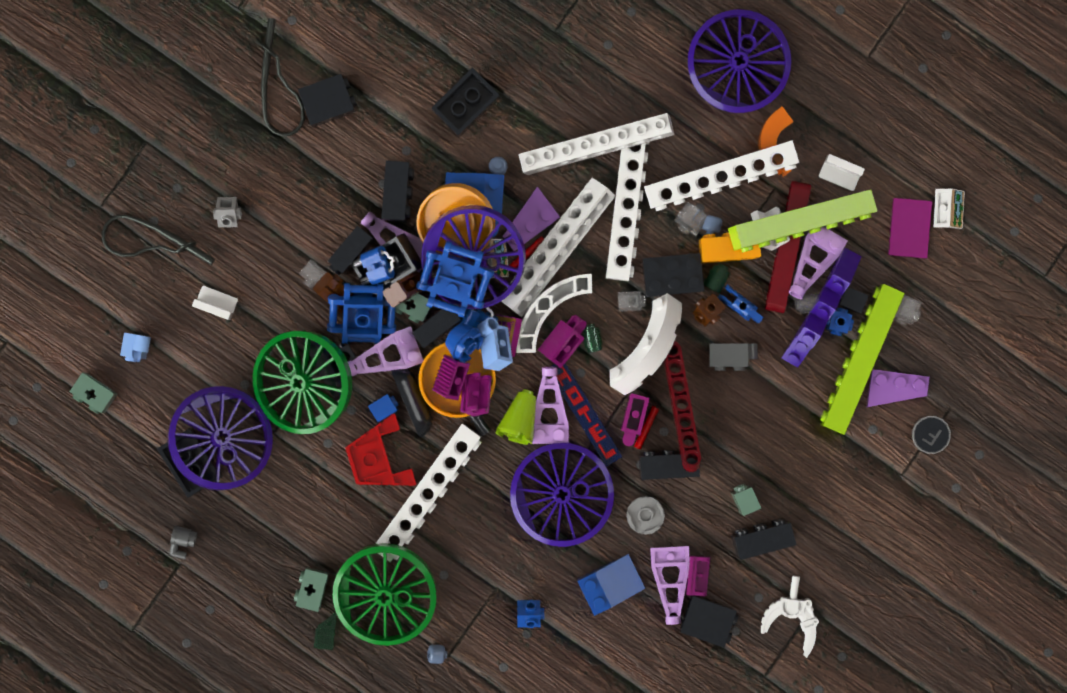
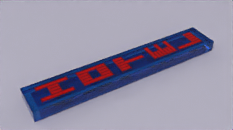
M566 363L562 368L556 364L551 365L550 367H557V380L561 394L605 466L607 467L620 459L622 455Z

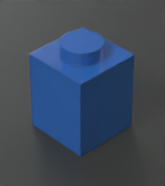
M387 394L370 404L368 408L376 421L380 422L397 412L399 403L394 395L390 397Z

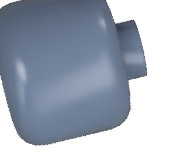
M494 157L490 160V173L499 175L506 173L508 166L504 158Z
M706 215L702 224V229L706 231V234L720 232L722 219Z
M431 644L427 652L428 662L442 664L447 659L445 647L443 645Z

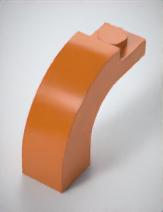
M783 106L776 110L764 123L759 135V151L776 146L780 132L794 122ZM775 154L772 158L775 165L782 164L784 160L780 154ZM785 168L777 171L778 175L781 174L784 177L792 170L785 171Z

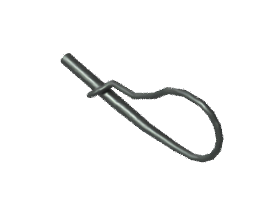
M268 18L265 44L261 43V46L264 48L261 77L263 117L267 128L273 134L281 137L291 136L297 133L303 126L305 110L299 94L288 85L281 74L280 58L272 50L276 19ZM271 55L276 58L277 75L285 87L296 97L301 107L300 123L295 130L288 133L276 131L268 121L267 83Z
M126 214L116 215L110 218L102 229V242L105 248L110 253L121 257H135L146 251L164 249L172 253H180L187 250L209 265L215 262L213 257L195 247V241L187 242L156 224ZM118 218H126L155 230L179 245L180 248L175 250L164 245L143 248L135 253H121L108 246L105 232L112 221Z

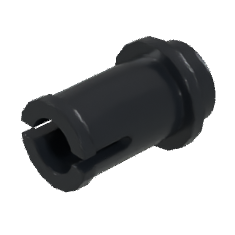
M482 415L469 417V423L475 426L481 437L491 431Z

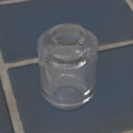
M805 294L802 299H795L796 311H799L800 314L809 313L819 294Z

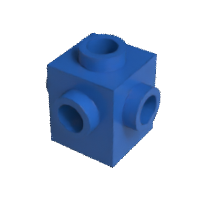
M836 309L826 324V329L831 330L830 334L842 336V334H848V330H852L854 320L851 319V314H847L848 310ZM839 318L844 320L843 325L837 323Z
M517 600L518 628L541 627V619H544V608H540V600Z

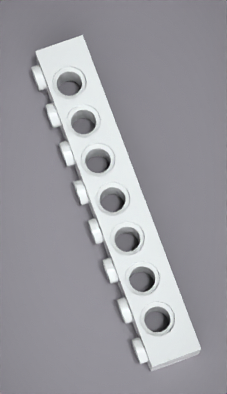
M665 113L519 154L523 173L530 175L675 134L671 118Z
M792 140L644 186L650 208H655L656 211L666 209V204L674 202V205L685 203V198L692 197L695 200L704 197L703 193L711 191V194L722 191L721 187L727 185L730 188L740 186V181L748 180L749 183L759 180V176L766 174L767 177L778 174L777 170L785 168V171L795 169L799 160ZM775 154L783 156L782 164L775 165L772 158ZM756 160L764 161L765 167L763 170H755L754 163ZM740 165L746 168V174L742 177L737 176L735 173L736 168ZM720 171H725L728 175L725 182L717 180V174ZM701 177H707L709 180V185L706 188L699 186L698 182ZM683 183H688L691 187L687 194H683L680 190V186ZM669 188L672 191V197L666 200L662 197V191Z
M649 142L640 144L641 149L637 152L632 151L630 147L621 150L605 279L629 281V277L633 278L634 266H631V260L636 257L637 247H633L634 239L638 240L639 228L635 227L636 220L640 221L641 209H638V203L643 200L644 190H640L641 182H645L646 171H642L643 163L647 164L648 152H645V145H649ZM635 161L638 164V169L631 171L628 168V163ZM633 180L636 183V188L633 190L627 189L625 182ZM631 199L634 203L633 208L626 209L623 206V201ZM623 218L631 220L629 228L622 227L621 220ZM620 237L628 238L629 245L627 247L619 245L618 240ZM618 256H624L627 259L625 266H619L616 263Z
M591 178L561 216L560 220L549 231L546 238L538 245L532 256L526 261L524 272L518 285L501 301L521 317L525 314L615 198V195L606 186Z
M463 423L376 544H391L389 538L392 535L399 537V546H403L404 543L407 545L414 537L411 533L415 528L420 529L425 522V519H423L424 515L427 512L431 514L437 504L434 501L438 496L440 498L444 496L448 490L445 487L449 481L454 482L459 475L457 470L460 465L464 467L469 461L470 457L468 454L470 451H476L482 443L479 441L480 435ZM463 441L467 444L465 452L457 450L458 442ZM448 457H453L456 460L455 467L449 468L446 466L445 461ZM436 473H442L445 476L443 483H437L434 480ZM429 488L433 491L434 495L431 499H426L423 496L424 489ZM414 504L421 505V514H414L412 512ZM402 520L410 521L411 528L409 530L402 529ZM387 553V560L389 562H391L393 559L397 561V559L400 557L395 554Z

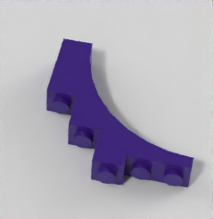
M847 248L843 249L807 317L781 357L783 360L798 368L811 348L816 345L823 334L828 320L836 311L842 295L851 284L861 260L860 255Z

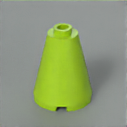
M523 389L522 392L517 393L495 433L503 438V435H506L509 441L528 445V443H533L536 397L532 391Z

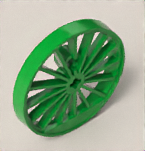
M290 331L274 337L260 351L253 369V389L259 406L275 425L291 433L312 434L327 428L344 413L351 398L352 374L343 352L330 339L312 331ZM295 337L306 338L303 363H301ZM287 338L290 339L294 357L288 355L281 341ZM312 340L320 344V347L308 367ZM275 346L284 358L281 362L269 355ZM325 348L332 358L311 373ZM266 359L277 366L281 374L264 371ZM335 360L339 373L312 378ZM288 362L293 365V370L287 367ZM263 375L287 380L290 383L264 388ZM341 376L342 388L313 381ZM291 387V389L271 404L269 403L265 391ZM316 387L341 392V397L336 402ZM295 391L280 416L273 409V406ZM315 394H317L319 397L327 401L332 406L325 410V408L323 407V405L321 404V402ZM298 396L295 424L285 420ZM304 400L310 422L301 426ZM311 400L321 413L316 418L314 417Z
M373 544L358 550L342 565L333 585V604L342 624L356 637L376 645H397L413 639L429 624L436 607V583L430 568L416 553L395 544ZM383 553V581L371 554ZM387 553L400 556L387 584ZM367 556L378 583L356 562L358 559ZM402 558L412 562L414 565L391 585ZM351 565L372 585L350 576ZM416 568L424 575V578L396 587ZM427 581L430 593L413 592L410 587ZM350 582L371 591L349 590ZM406 593L409 598L405 600L399 597V594ZM350 595L371 596L350 604ZM412 598H430L429 609L412 603ZM374 601L352 621L350 609ZM378 604L379 606L368 631L358 627L356 623ZM381 606H384V636L370 633ZM387 606L390 609L400 635L387 636ZM408 606L426 614V616L418 623L403 607ZM394 607L398 609L415 626V628L408 632H404L400 624V621L397 617V614L394 610Z

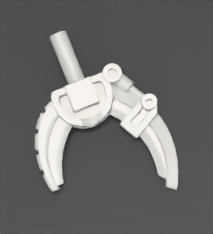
M793 575L790 596L781 597L780 600L771 603L768 606L769 608L765 610L761 621V633H767L772 622L781 614L788 618L799 617L802 631L805 632L803 655L807 658L815 644L816 626L819 620L813 613L812 601L809 598L804 600L797 599L800 576Z

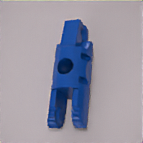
M728 284L725 286V289L728 293L735 296L734 300L730 302L721 294L717 297L747 321L751 318L756 323H760L764 318L756 312L757 306ZM740 303H743V304H744V308H743V309H740V307H739Z

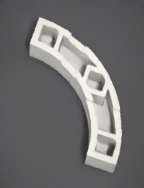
M592 274L577 275L563 279L544 290L535 299L522 319L516 353H536L537 337L546 317L563 301L577 295L592 293Z
M668 293L652 301V313L646 332L634 351L623 362L610 369V387L623 395H627L643 384L642 380L648 375L652 376L660 367L677 336L675 330L676 326L680 324L682 303Z

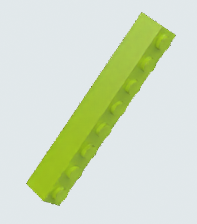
M870 189L728 228L734 251L741 249L743 253L753 250L754 245H759V248L770 245V241L776 240V243L786 241L787 236L792 235L794 239L805 236L804 232L810 231V234L820 232L821 227L824 226L827 229L838 227L839 222H843L846 225L855 222L854 218L860 217V221L871 218V214L877 212L872 190Z
M885 284L875 288L872 295L874 301L872 305H868L865 311V315H867L866 320L860 323L857 330L860 334L857 340L854 339L851 344L850 350L852 353L849 358L846 357L842 368H845L843 374L838 375L835 385L837 388L835 393L831 392L827 401L829 407L827 411H823L820 417V421H822L821 426L845 435L904 296V292Z

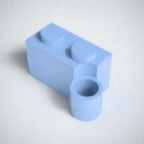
M493 317L485 319L477 326L479 333L484 337L481 346L484 369L500 371L513 362L508 327L500 326Z
M124 333L120 356H125V360L131 362H140L141 359H146L151 337Z

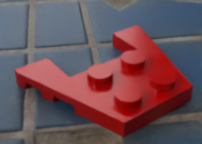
M395 413L345 447L356 484L417 485L412 468L393 474L381 436L400 430Z

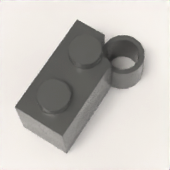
M710 344V367H714V371H726V367H734V371H745V367H749V359H758V344Z

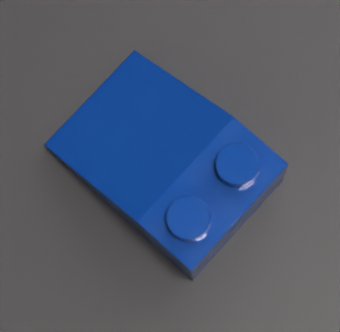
M446 172L445 185L461 183L477 189L488 199L492 208L502 214L504 175Z
M629 554L577 579L594 616L645 589Z

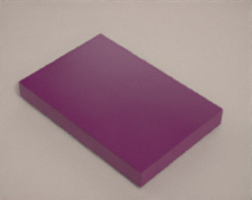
M893 198L889 256L927 259L932 201Z

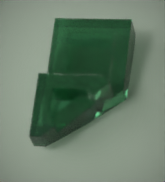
M333 613L316 628L314 649L333 651L336 613Z

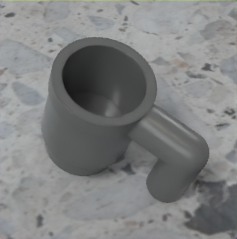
M175 525L170 541V556L185 560L187 552L178 550V546L194 547L198 533L192 531V529Z

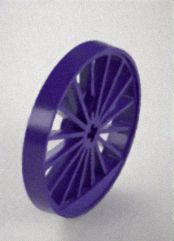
M729 10L713 16L696 32L688 52V70L694 88L707 103L725 112L747 113L768 105L781 93L787 83L791 70V52L783 32L769 18L750 10ZM738 17L737 51L724 19ZM741 17L755 20L750 34H745L741 37ZM721 21L733 53L709 27ZM760 22L769 28L770 31L756 43L753 32L757 23ZM707 31L729 55L701 44L698 40ZM771 33H774L780 45L748 57L758 45ZM744 39L751 41L752 47L749 49L744 48L742 41ZM696 46L701 47L728 60L694 59ZM779 48H782L784 61H749ZM739 57L742 58V62L744 63H741L740 66L736 65V60ZM694 63L728 64L700 76H696ZM749 64L784 65L782 78ZM730 68L710 88L700 84L698 81L701 78ZM749 69L778 81L779 85L776 90L771 93ZM733 70L723 95L713 91L712 89ZM737 72L736 100L726 97V94ZM740 72L753 105L740 102ZM745 72L768 95L765 100L759 103L756 102Z
M478 205L457 207L441 215L431 225L424 238L421 253L422 269H424L427 259V250L443 252L444 248L438 246L440 237L452 242L453 245L461 247L442 232L447 220L464 248L475 252L481 251L497 229L504 225L511 235L481 251L484 252L480 265L493 271L502 268L517 273L510 284L494 272L493 277L507 288L497 295L489 282L488 289L493 297L483 300L485 302L483 308L493 306L504 300L518 285L526 262L525 246L515 225L500 212ZM468 213L483 215L474 247ZM465 214L469 247L452 217ZM489 216L499 223L478 248L485 217ZM512 238L515 240L518 251L489 252ZM449 252V254L459 256V258L472 261L471 258ZM519 256L518 268L501 264V257ZM487 259H496L497 265L489 266ZM434 260L433 265L439 264L440 261ZM431 270L428 283L433 285L435 277H433ZM477 277L475 281L476 296L479 290ZM438 295L450 304L459 307L462 305L460 301ZM470 304L467 306V309H480Z
M208 387L191 394L175 411L168 430L169 452L178 470L194 484L211 490H229L250 482L263 470L272 450L273 435L268 417L252 397L230 387ZM237 399L223 428L224 401ZM240 401L247 404L252 410L227 430ZM220 402L219 427L210 405ZM207 407L213 427L197 408ZM193 411L209 430L180 415ZM253 412L261 422L260 425L230 434L234 428ZM179 420L206 435L175 433L177 422ZM263 428L265 441L231 437ZM220 435V437L224 436L225 439L222 441L221 439L218 440L217 437ZM175 437L204 439L208 441L177 450ZM232 442L264 445L262 458ZM211 444L187 465L184 464L179 453ZM214 447L200 476H197L188 467ZM217 449L215 482H211L202 477ZM237 451L259 461L253 472L237 456ZM223 452H228L232 459L226 461L222 456ZM236 461L248 476L237 481L231 464ZM220 464L227 466L232 482L219 483Z
M553 443L536 449L521 462L512 479L510 500L515 518L526 533L544 544L566 547L585 542L602 529L612 511L614 488L609 471L594 453L584 447L571 443ZM566 449L562 485L560 484L551 450ZM571 449L581 452L582 456L565 485L568 451ZM546 451L549 452L558 486L536 460V456ZM588 456L596 463V466L569 486L584 457ZM533 460L555 488L524 472L523 469ZM597 468L601 469L605 477V481L591 485L582 481ZM521 474L549 488L553 492L523 488ZM578 484L586 486V492L582 495L575 492V487ZM607 484V498L587 496L589 488ZM560 489L568 493L565 495L564 500H561V497H557ZM524 491L551 494L552 496L526 503ZM573 498L607 501L604 514L601 515ZM553 499L532 517L530 516L528 505ZM556 501L540 532L537 533L532 520ZM570 501L601 517V519L591 529ZM566 503L589 530L586 534L580 537L575 536ZM559 504L555 539L544 537L541 534ZM562 504L564 505L573 537L569 540L558 539Z

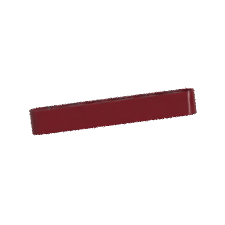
M792 180L785 212L808 205L811 184ZM792 235L789 236V242L777 248L765 310L783 314L785 312L801 237L793 239Z
M674 341L670 350H674L677 353L675 355L668 353L664 359L682 465L686 471L695 472L700 467L701 454L680 344ZM675 367L678 368L680 371L678 373H674L670 369ZM680 385L683 387V390L677 391L674 389V386ZM683 403L687 407L685 409H680L677 407V405ZM686 421L690 424V426L683 427L680 425V423ZM691 440L693 444L687 446L683 441ZM694 458L697 462L690 464L687 462V459Z

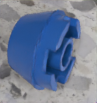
M459 324L450 331L445 345L454 360H460L462 363H465L471 359L469 355L475 349H480L484 338L479 333L478 328Z

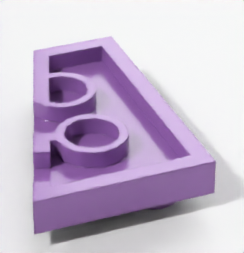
M537 187L512 223L519 231L525 244L557 221L560 216ZM508 229L504 233L503 238L511 235ZM513 238L507 241L513 251L518 249Z
M872 369L866 407L927 396L929 377Z

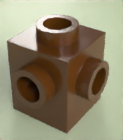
M713 293L706 300L702 298L695 304L697 308L694 310L693 315L696 321L703 324L704 327L710 323L714 325L721 318L720 314L725 310L726 306Z

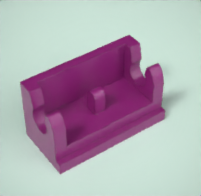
M480 373L466 375L462 387L460 412L471 416L489 413L492 376H480Z
M689 555V572L685 593L686 595L705 596L707 595L710 557Z

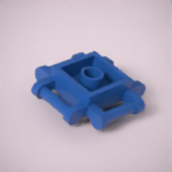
M446 241L443 254L427 250V259L421 279L416 285V288L431 292L426 306L430 308L434 306L456 313L464 318L468 304L482 309L490 278L494 275L493 270L480 266L484 252L471 251L453 245L450 241ZM449 252L474 259L475 262L450 255ZM434 260H438L440 263L432 285L428 283ZM479 273L483 277L477 296L473 298L471 293ZM436 294L460 301L462 305L459 307L435 299Z
M344 283V296L330 294L328 296L330 311L327 331L330 333H342L343 344H348V342H374V344H377L381 341L382 334H393L396 332V307H391L385 297H383V284L372 286ZM372 293H377V297H372ZM337 305H343L342 324L337 323ZM383 306H388L387 324L382 325Z

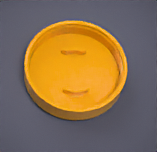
M450 183L436 188L423 201L417 214V230L422 243L431 225L447 211L466 205H478L493 209L490 202L480 191L466 184ZM468 213L474 247L483 215ZM465 214L452 217L469 247ZM489 216L485 217L478 248L495 228V219ZM447 220L442 232L464 248ZM440 237L438 246L444 248L446 240ZM490 240L486 243V245L482 248L481 251H483L486 248Z
M445 342L434 347L421 364L419 371L421 394L433 410L444 416L454 418L470 416L460 412L462 390L459 399L453 400L446 399L432 389L439 373L438 370L440 369L442 359L444 358L443 355H451ZM481 348L479 350L475 349L469 355L471 359L467 361L470 363L467 375L480 373V376H492L491 398L496 383L495 370L484 369Z

